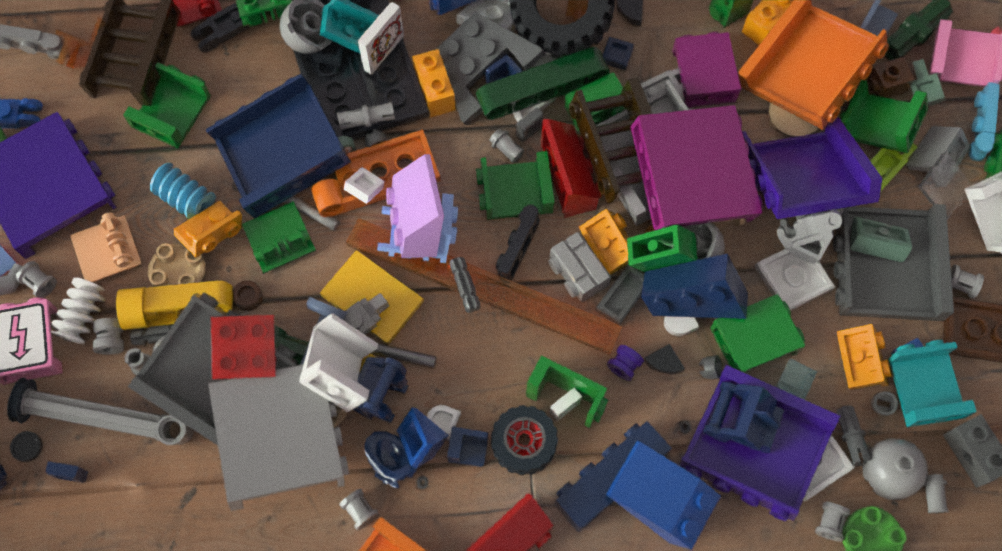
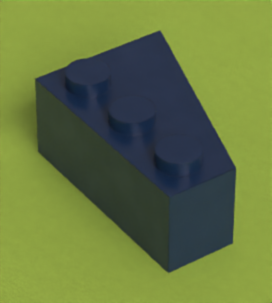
M728 253L645 271L641 298L652 316L747 318L748 291Z

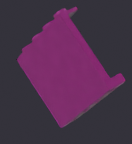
M735 105L639 115L630 126L654 231L673 225L688 226L746 218L747 222H751L762 214L763 203L760 195L757 193L755 185L756 175L750 165L748 157L749 147L747 142L744 141L741 130L742 119L737 114Z

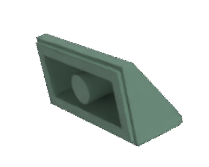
M854 217L850 240V249L852 251L898 262L905 261L913 248L908 229Z

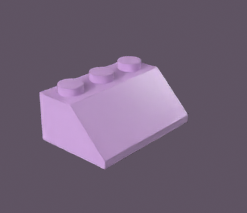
M424 154L393 175L392 185L386 190L387 204L392 205L390 209L391 225H396L394 243L395 246H400L402 258L437 256L444 213L430 154Z

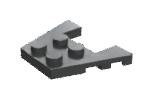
M474 12L436 48L440 52L455 94V105L460 119L467 126L483 112L479 101L469 89L486 74L488 67L511 51L524 68L528 70L546 54L539 46L477 12Z

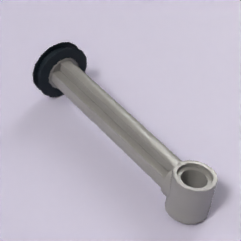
M20 378L12 388L8 399L7 416L11 422L17 421L20 424L25 423L31 415L154 438L166 445H183L194 434L192 428L172 415L154 414L37 391V385L33 379ZM174 422H177L181 428V432L176 438H173L170 434V427Z

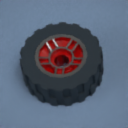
M519 405L517 408L512 407L506 413H502L499 416V420L495 422L491 434V446L495 459L497 458L499 464L507 468L509 472H515L518 475H532L536 471L545 469L546 465L552 461L558 444V432L553 425V420L546 415V412L540 411L534 406L525 407V405ZM523 434H527V438L530 441L527 445L519 443V439Z

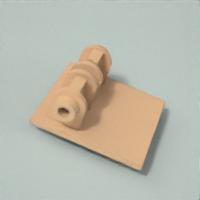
M111 212L102 215L101 224L70 235L85 280L94 283L142 265L125 215L117 217Z

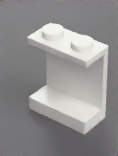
M1001 171L965 188V192L987 251L1000 252L1002 254Z
M332 313L313 326L299 382L341 409L349 412L368 400L369 390L357 383L362 358L378 349V343Z

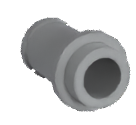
M496 130L489 139L492 143L491 146L498 148L512 163H515L521 158L525 150L508 136L507 130Z
M133 348L127 351L124 359L126 364H129L128 366L131 367V371L137 375L151 356L144 354L138 348Z
M942 474L927 475L923 485L925 486L929 514L949 512L944 487L947 481L943 480Z

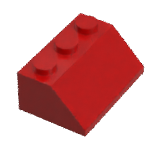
M551 119L543 120L541 148L542 151L548 152L551 179L564 218L596 210L598 200L601 199V193L597 182L593 183L591 174H593L591 161L589 158L584 157L582 151L585 149L582 135L576 134L572 124Z
M527 493L466 551H530L535 545L540 549L552 538L549 532L554 525L534 497Z

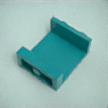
M934 340L926 343L924 347L915 348V344H907L896 348L897 351L888 358L907 428L965 419L977 412L974 401L963 402L949 356V353L958 348L956 342L944 343V340Z

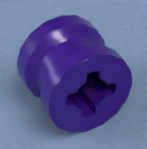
M622 344L617 348L615 358H611L606 365L618 377L631 381L634 377V370L641 367L644 360L635 350Z

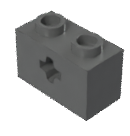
M982 414L943 434L976 488L1002 476V445Z

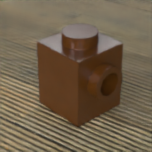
M904 57L873 66L866 81L870 93L875 96L891 98L906 93L915 81V78Z

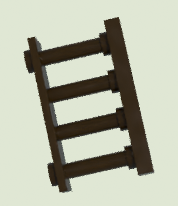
M109 0L106 2L105 12L85 69L80 74L79 85L91 98H96L99 87L102 86L129 90L140 105L151 106L160 79L155 65L157 62L165 64L181 15L173 0H161L159 7L156 9L127 6L124 0ZM124 16L154 20L151 30L148 32L120 29ZM116 39L146 43L143 54L140 56L112 52ZM108 63L138 67L136 75L132 80L103 76Z
M639 78L628 79L620 95L586 102L582 89L577 90L569 104L570 115L573 119H576L598 177V189L602 195L604 194L607 204L612 203L620 192V187L641 183L643 180L641 171L615 177L610 162L637 156L635 145L605 152L600 137L630 131V126L639 115L653 113ZM619 106L627 109L630 119L601 126H595L591 115L592 112Z

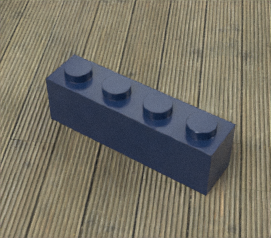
M648 421L642 426H639L637 423L624 433L627 439L619 446L615 442L602 452L601 455L604 459L596 466L593 462L589 463L579 472V475L582 477L574 485L570 482L566 483L556 492L559 498L556 499L554 505L578 533L614 502L606 493L636 441L645 444L664 457L671 451L672 447Z

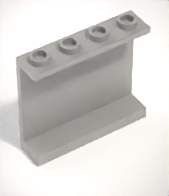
M304 364L275 370L276 377L233 378L208 383L227 503L231 511L244 509L243 501L335 480H337L338 487L344 486V475H349L346 456L339 457L337 446L343 445L340 427L333 428L332 417L337 416L335 404L299 382Z

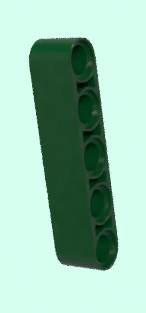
M591 47L488 83L476 91V97L486 119L494 120L568 94L609 75L610 70L598 47Z

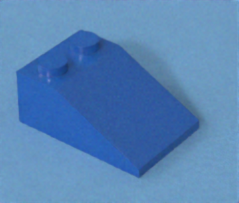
M636 441L606 493L607 496L667 542L690 550L695 545L721 497L701 479L639 441Z

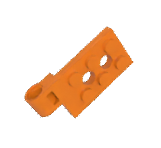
M423 129L375 144L371 147L347 153L351 162L335 171L337 180L325 179L317 182L311 188L319 215L321 217H333L385 200L386 190L392 185L393 175L403 169L398 166V163L405 158L414 162L424 154H430L436 182H440L441 176ZM361 167L371 173L375 168L383 167L387 170L384 176L379 177L385 181L383 190L367 204L344 190L345 181Z

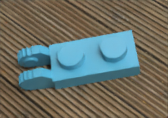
M988 82L982 91H978L974 100V107L977 108V115L972 123L975 141L970 144L971 147L968 153L971 157L970 159L975 161H982L986 154L993 149L1000 85L997 83Z

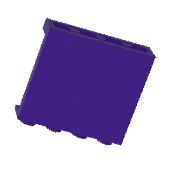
M58 112L0 142V224L13 248L25 259L36 254L32 245L106 203L113 210L117 208L111 199L116 196L107 181L102 183L99 179V176L103 175L102 171L94 160L89 162L86 157L90 154V151L82 139L77 141L74 137V134L78 133L69 118L64 120Z
M838 116L834 122L827 124L825 132L755 144L751 142L747 133L742 131L744 141L747 142L749 147L748 157L750 165L756 175V189L758 192H762L766 207L772 210L777 219L879 202L882 177Z
M725 365L720 381L685 455L682 456L680 467L699 479L702 477L713 482L712 486L723 493L731 491L740 495V499L750 506L758 507V505L769 509V513L777 519L783 521L790 519L794 521L840 415ZM721 382L764 387L777 400L776 407L784 409L780 421L781 426L777 429L769 453L751 449L733 440L723 443L703 432L705 425L710 423L721 394L719 389ZM732 397L721 428L731 429L734 427L741 410L739 408V399Z

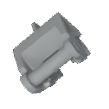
M844 208L796 216L797 221L794 222L793 226L788 224L787 218H783L780 220L777 236L785 249L790 248L792 255L814 264L817 260H821L833 238L834 233L832 230L841 226V214Z

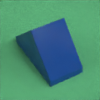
M414 407L410 409L397 428L410 465L414 468H418L433 459L449 436Z

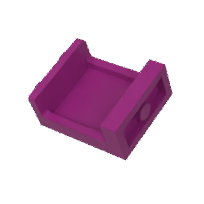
M710 32L706 35H683L675 38L672 53L673 56H677L685 99L684 103L687 108L736 102L741 86L729 32Z

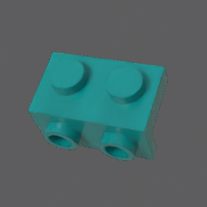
M331 0L323 7L320 36L360 53L358 40L379 15L349 0Z

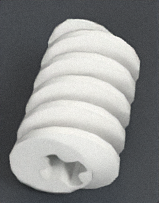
M74 278L71 283L76 288H69L67 291V295L71 299H63L61 303L67 310L60 309L57 311L56 315L61 320L52 321L51 326L56 331L50 332L67 341L85 344L86 341L79 334L90 333L91 330L84 324L85 322H94L95 319L89 313L100 312L101 309L94 303L95 301L105 302L106 299L99 294L100 291H105V289L88 280Z

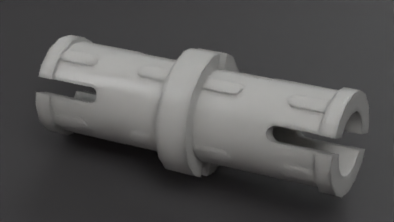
M392 102L371 107L362 105L360 109L337 112L341 130L362 125L371 127L372 123L395 120Z

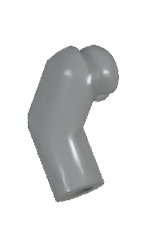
M14 263L8 275L0 277V296L16 291L20 284L16 279V274L22 267L21 265Z

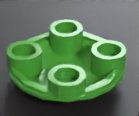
M875 506L856 510L847 518L843 526V544L846 551H902L903 544L906 541L905 531L900 527V524L892 514Z

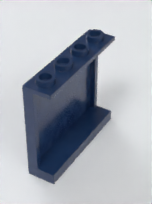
M301 73L289 78L285 83L272 91L265 92L260 98L240 107L238 111L216 121L214 125L206 129V132L215 140L242 198L239 199L242 208L253 218H257L351 162L313 88Z

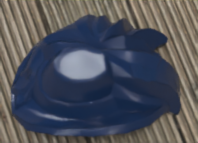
M375 431L366 438L364 446L365 455L375 471L376 478L384 484L391 485L393 488H399L398 481L413 477L418 468L411 467L398 436L387 431Z

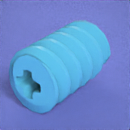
M169 162L161 165L151 179L150 191L154 195L159 196L162 201L168 202L172 208H176L179 213L185 214L188 219L213 205L216 199L215 193H207L205 186L198 187V181H190L188 174L182 175L181 169H173V164Z

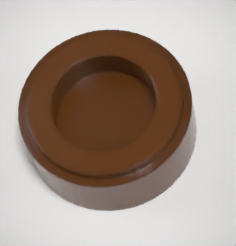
M242 281L233 289V301L241 310H254L262 302V291L253 281Z

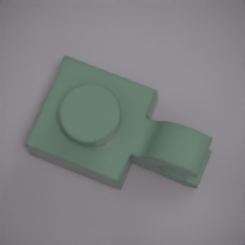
M924 59L912 62L917 76V80L911 85L913 95L915 91L926 92L928 106L946 101L938 74H928Z

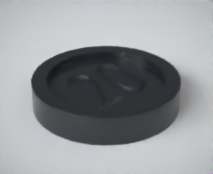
M31 431L21 432L11 441L10 452L19 461H32L42 451V440Z

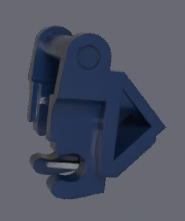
M367 357L359 373L357 383L369 390L368 400L352 410L370 420L374 416L385 422L392 423L395 415L390 407L382 401L388 390L397 391L402 394L406 393L409 387L406 380L407 369L399 361L386 357V359Z
M721 382L719 388L721 394L710 423L705 425L703 432L723 443L733 440L751 449L769 453L777 429L781 426L780 421L784 409L776 407L777 400L764 387ZM732 397L739 399V408L741 410L734 427L731 429L721 428Z

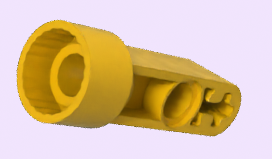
M209 281L119 289L116 296L118 322L122 330L172 325L190 302L192 295L195 293L202 295L203 292L219 301L217 307L227 313L229 309L232 310L233 287L225 281Z

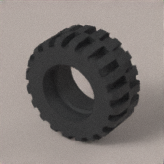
M510 0V9L519 36L539 46L545 53H551L552 58L559 59L560 55H570L591 48V45H598L603 40V34L607 33L611 26L615 0H588L586 13L579 20L566 25L553 24L543 19L537 10V0Z

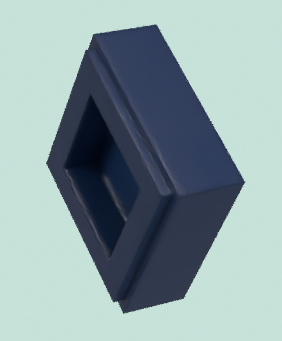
M609 37L602 55L606 64L626 71L634 44Z
M48 461L45 471L56 479L79 483L86 482L88 471L79 466Z

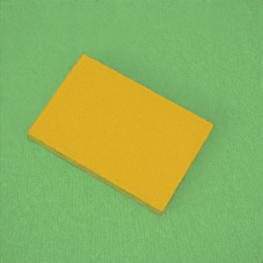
M357 250L320 292L324 299L344 311L364 298L369 301L381 293L390 307L379 314L381 320L376 323L377 327L371 330L370 333L386 345L392 342L424 302L421 296Z

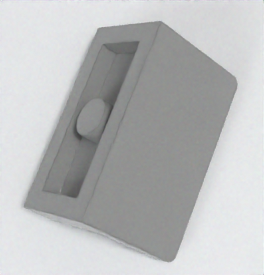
M932 126L906 165L909 170L927 171L934 186L945 187L971 146L961 127Z

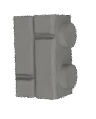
M576 232L566 238L565 241H561L550 249L548 263L556 275L561 273L566 280L564 283L565 288L571 297L577 296L580 302H584L610 285L612 277L579 232Z

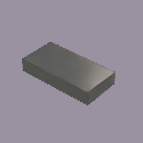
M628 264L597 305L595 311L619 327L641 297L644 274Z

